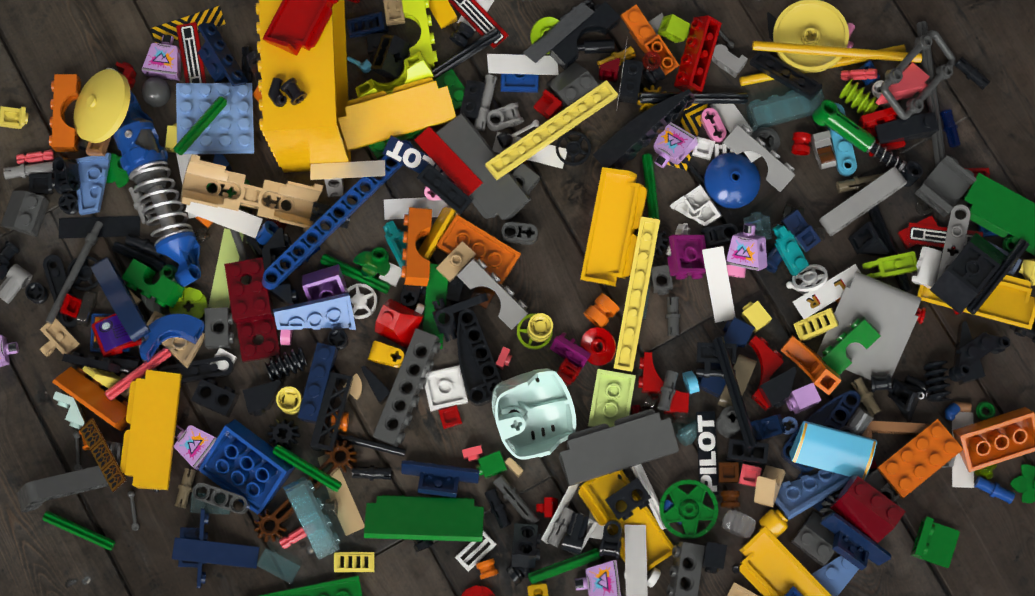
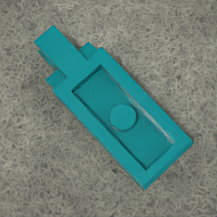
M390 221L383 226L386 233L385 238L402 269V266H405V260H402L403 248L406 249V243H403V232L401 229H397L394 221Z
M777 225L773 228L777 237L775 246L790 274L796 276L807 268L809 264L791 231L787 230L784 225Z

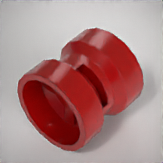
M806 132L793 133L792 140L794 145L791 147V153L802 156L809 155V143L811 142L812 135Z

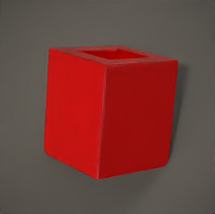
M545 89L542 97L534 105V109L549 120L562 109V102Z

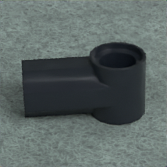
M122 354L105 357L114 360L113 364L121 366L119 372L131 373L142 364L141 357Z
M573 512L568 531L564 536L562 550L580 555L585 539L584 533L589 521L588 516Z

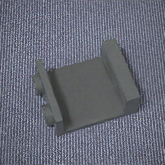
M946 155L917 189L915 194L945 217L977 179L970 170L962 168L954 157Z

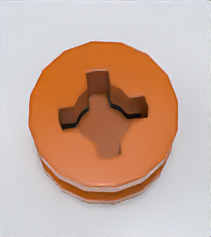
M344 412L340 429L347 432L349 413ZM334 414L331 417V426L336 424L337 419Z
M494 558L476 564V568L481 573V580L499 574L498 569L494 566Z

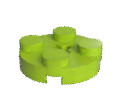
M191 287L184 289L182 297L178 299L173 308L169 306L170 314H187L200 320L205 317V308H209L208 301L202 292ZM187 302L194 305V308H191L189 312L184 308Z

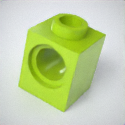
M670 14L663 17L657 34L674 43L682 42L689 35L690 23Z

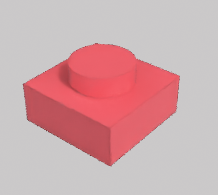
M504 346L496 362V367L502 370L505 365L509 366L512 355H510L511 350Z
M481 445L462 450L464 459H468V461L478 460L483 455Z
M742 464L738 484L756 487L757 477L761 475L762 468Z

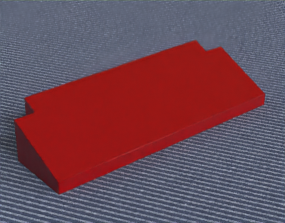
M282 0L263 40L296 56L301 47L310 51L311 48L316 46L332 15L331 8L333 4L339 0Z

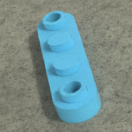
M835 103L838 107V111L845 115L843 106L839 103ZM828 127L836 157L837 170L842 176H851L857 169L853 145ZM849 163L851 167L846 168L844 164Z

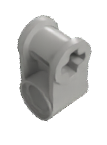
M511 103L490 111L487 116V127L491 131H499L523 123L524 119L518 111V103ZM496 117L500 122L494 124L490 120Z

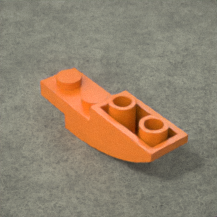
M637 4L620 15L629 28V33L652 64L657 63L665 75L680 66L660 35L655 33Z

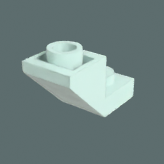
M55 392L53 399L58 401L57 405L69 408L65 420L70 422L69 426L81 429V426L83 427L87 420L79 402L73 397Z

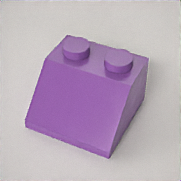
M339 264L302 275V287L308 301L348 293Z

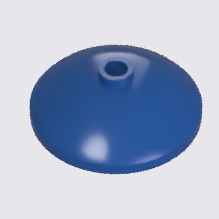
M724 153L714 158L706 168L704 185L710 198L718 205L731 209L741 208L748 205L758 194L760 174L755 164L751 163L746 156ZM732 175H737L738 180H734Z

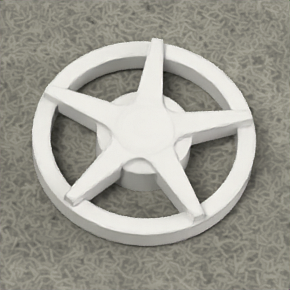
M812 264L798 275L793 276L792 283L798 291L810 292L818 290L827 282L828 273L823 266ZM815 270H821L824 274L817 275ZM797 278L803 280L800 285L796 284Z
M354 284L347 289L349 293L356 288V294L353 298H350L354 306L353 316L354 319H364L372 315L376 310L378 304L377 295L366 284ZM359 287L367 288L372 293L367 295L361 294ZM374 296V305L370 310L367 306V299ZM357 309H366L368 311L364 315H354Z

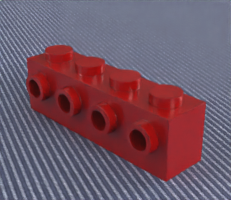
M709 15L693 18L674 87L683 92L688 89L691 92L703 91L721 28V22Z

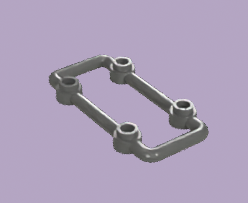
M930 30L926 34L916 37L915 47L896 68L887 70L885 73L881 92L896 114L903 120L908 119L912 114L920 113L924 107L923 101L942 80L949 79L953 74L956 58L936 30ZM933 38L948 59V62L936 68V76L917 98L907 101L904 112L888 88L890 85L901 81L904 69L920 51L931 47Z

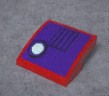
M116 313L91 325L103 358L121 354L125 348L142 344L141 338L135 342L131 340Z

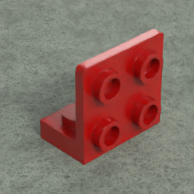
M890 107L861 116L858 125L876 137L875 143H878L874 126L895 121L898 115ZM905 141L880 144L882 148L886 147L888 152L905 147L906 145ZM869 152L870 157L874 156L873 153Z

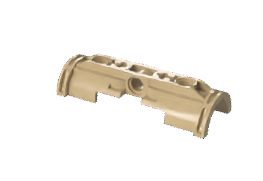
M193 154L190 156L182 185L181 204L190 205L191 202L235 211H239V206L241 205L258 209L257 216L303 227L304 232L313 225V221H310L313 203H317L323 185L315 183L312 187L291 181L282 184L264 180L263 187L260 188L244 184L246 177L244 174L225 170L226 166L202 161L200 156ZM214 183L217 186L216 193H209L206 189L207 184ZM221 185L224 186L222 190L233 188L232 191L235 192V195H232L230 198L228 193L222 192L221 196H219ZM267 196H269L270 201L276 202L277 198H279V201L277 203V209L274 208L276 204L271 203L268 206H266V202H264L263 199H266ZM287 200L291 203L289 211L282 209V201Z

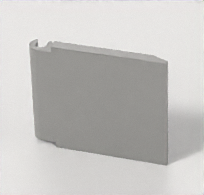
M856 271L850 287L845 286L834 312L839 326L825 333L817 354L822 357L824 355L822 351L828 345L833 346L837 342L836 338L845 331L847 333L852 328L850 325L857 318L861 320L865 317L877 329L881 337L868 349L857 342L849 344L846 348V354L852 359V364L845 370L871 380V375L882 377L891 374L892 378L918 319L916 311L921 298Z

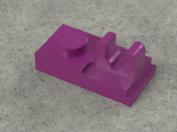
M563 332L559 337L556 336L550 350L564 359L567 357L569 362L577 367L581 366L583 369L591 354L584 348L574 344V338L571 341L564 338L566 333Z

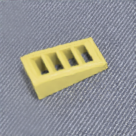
M832 308L793 324L800 341H808L839 326ZM826 315L830 323L828 326L824 318ZM817 319L820 320L823 328H820ZM811 322H812V324H813V326H814L815 331H813L812 328H811V325H810Z
M87 366L83 367L85 373L108 389L122 379L113 372Z
M334 552V572H375V552ZM341 557H344V568H341ZM349 557H352V568H349ZM357 557H360V568H357ZM365 557H368V568H365Z

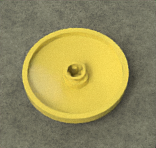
M801 0L791 4L779 15L773 31V42L847 48L849 41V29L844 16L834 6L821 0ZM777 52L783 62L805 73L825 71L838 63L842 58L837 56Z
M105 69L92 76L84 85L77 98L73 117L74 127L80 138L91 143H100L110 138L121 126L129 108L131 95L129 82L123 74L112 69Z

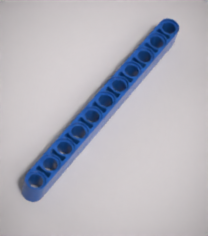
M402 140L406 144L413 147V145L409 141ZM384 156L381 160H385V176H382L381 179L362 177L265 270L262 277V285L269 290L275 289L403 165ZM392 161L395 166L391 167L386 162ZM360 186L368 187L369 191H362ZM347 199H354L356 204L348 203ZM340 211L343 216L337 217L334 212ZM327 224L330 229L324 230L320 225ZM312 236L317 242L310 243L307 237ZM299 249L303 252V255L297 256L293 251ZM286 262L290 268L283 269L280 263ZM272 275L276 278V281L269 282L266 277Z

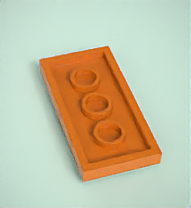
M457 214L436 245L438 249L449 255L463 241L476 253L474 258L476 260L480 258L487 265L485 269L490 274L494 272L501 279V284L504 283L521 256V253Z
M937 419L883 462L877 469L903 499L960 453L963 448Z

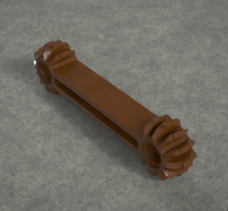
M337 440L333 452L325 451V454L330 456V458L319 468L324 472L331 464H334V466L326 473L330 476L340 467L343 473L347 472L346 466L352 470L353 466L350 462L357 463V459L352 458V456L357 455V451H351L354 447L352 444L346 448L347 441L345 440L342 442V446H340ZM339 452L346 453V458L342 462L336 460V455ZM309 477L272 515H270L268 509L265 510V517L259 513L258 516L261 518V521L254 520V523L259 525V527L254 528V531H261L257 537L259 539L264 537V542H268L270 536L272 542H276V535L279 538H283V535L279 532H286L287 529L282 527V524L323 484L319 481L315 484V479ZM295 499H297L298 501L280 519H278V516ZM269 521L275 522V528L272 531L266 530V524Z

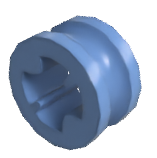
M788 416L782 419L783 425L788 421H791V425H794V428H790L789 431L785 429V435H791L797 430L798 423L795 418Z

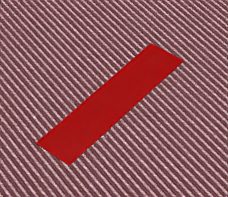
M430 126L414 140L467 196H470L483 183Z

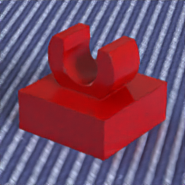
M544 497V504H536V512L544 513V517L552 519L558 508V499Z

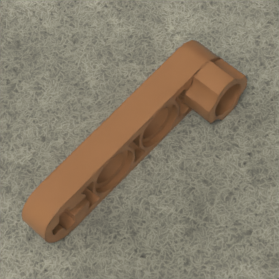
M871 421L862 436L872 439V433L918 435L930 424Z

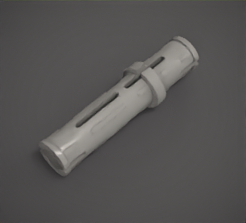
M485 75V88L479 115L474 123L477 131H485L497 77L494 75Z
M53 162L30 165L23 163L20 166L4 167L5 180L18 177L25 179L29 174L54 173L52 168Z

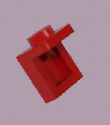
M116 62L115 66L119 71L123 72L122 74L127 78L130 89H132L137 75L133 66L126 62L122 64Z

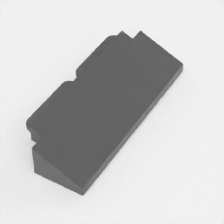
M464 113L459 114L436 132L483 182L468 197L473 200L472 203L485 219L494 218L497 215L502 220L512 219L531 200L510 172L496 180L485 167V163L497 155Z
M649 409L617 419L613 427H609L608 424H601L570 434L566 443L568 450L560 452L559 461L570 487L677 453L679 448L671 419L661 420L659 412L656 413L653 409Z

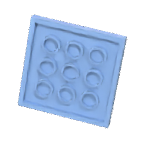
M176 83L177 143L219 96L227 100V105L184 154H254L252 83L232 86L231 83Z

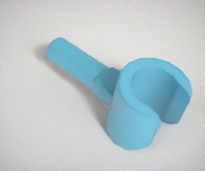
M350 56L347 57L349 62L357 65L364 73H368L371 70L372 64L367 59L361 63Z

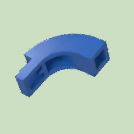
M170 314L155 320L148 326L151 332L144 336L147 341H143L140 345L139 352L141 358L149 362L160 344L169 338L179 337L196 344L205 330L204 321L187 314Z

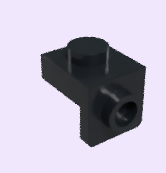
M48 172V174H29V192L53 194L55 179L52 172Z

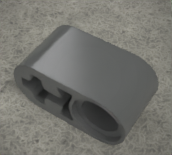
M507 222L502 227V238L508 243L532 245L538 239V230L532 224ZM513 229L516 233L513 236H507L505 231ZM528 231L532 233L531 238H527Z

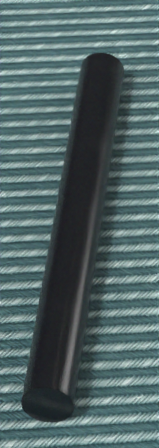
M338 432L337 440H345L348 443L405 456L406 449Z

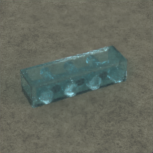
M822 89L811 101L791 90L783 96L773 95L768 97V100L761 101L758 99L751 101L747 106L746 112L751 128L755 131L761 127H770L811 116L825 98Z
M302 477L284 486L285 494L318 560L340 550L338 544L341 541L336 532L332 533L330 529L332 523L328 515L324 516L321 511L324 506L319 497L315 498L313 494L315 488L311 480L307 481L305 477Z

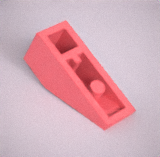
M912 62L902 73L901 81L890 85L888 89L897 101L911 98L917 92L921 93L927 86L926 81L930 76ZM882 94L875 103L881 105L888 103V101Z

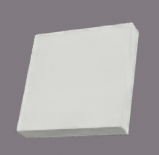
M460 365L427 372L425 376L427 379L425 390L431 412L468 403Z

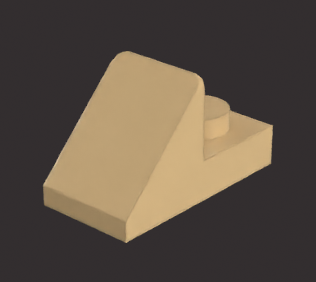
M766 465L763 475L757 477L754 503L769 507L774 506L786 474L785 470Z

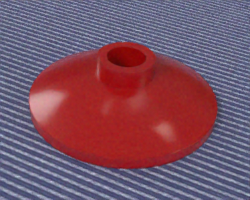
M594 327L587 330L582 336L580 347L591 354L588 359L589 363L601 366L613 359L616 352V342L608 330ZM600 342L603 345V349H601L599 346Z

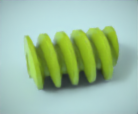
M852 78L841 91L839 98L843 99L846 97V104L852 101L851 108L853 109L858 106L857 113L864 111L863 115L875 112L880 106L875 103L877 97L874 96L869 99L871 92L863 94L865 87L857 89L859 83L856 82L852 85Z

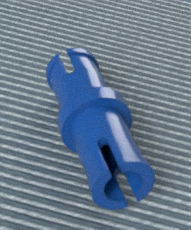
M978 476L974 483L975 488L988 493L992 498L997 497L1008 504H1011L1015 497L1014 492L1001 487L997 482L993 483L981 476Z

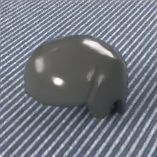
M151 77L145 80L141 87L144 101L152 107H161L167 104L171 97L169 85L161 77Z

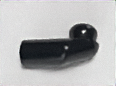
M273 78L268 96L275 106L283 107L287 102L286 96H283L280 91L283 81L279 78Z

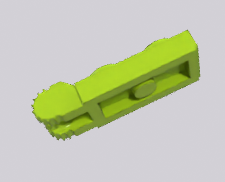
M915 251L879 258L876 261L862 264L863 269H870L878 266L879 272L870 273L866 276L874 279L881 277L882 279L917 271L916 265L918 261Z

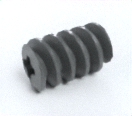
M733 406L724 408L716 420L717 431L726 438L734 437L740 430Z

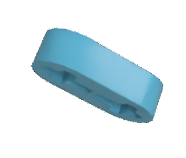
M693 371L682 373L684 385L689 394L699 392V384Z

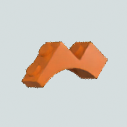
M791 335L780 349L826 394L830 395L842 381L840 375L827 366L821 356L795 336Z

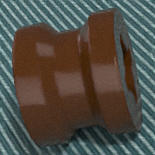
M720 491V496L722 497L721 508L740 507V502L738 501L740 491Z

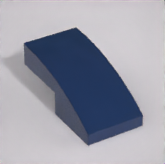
M797 209L780 220L785 228L791 231L797 243L805 252L821 241L812 226L807 224Z
M780 414L750 422L756 442L786 433Z

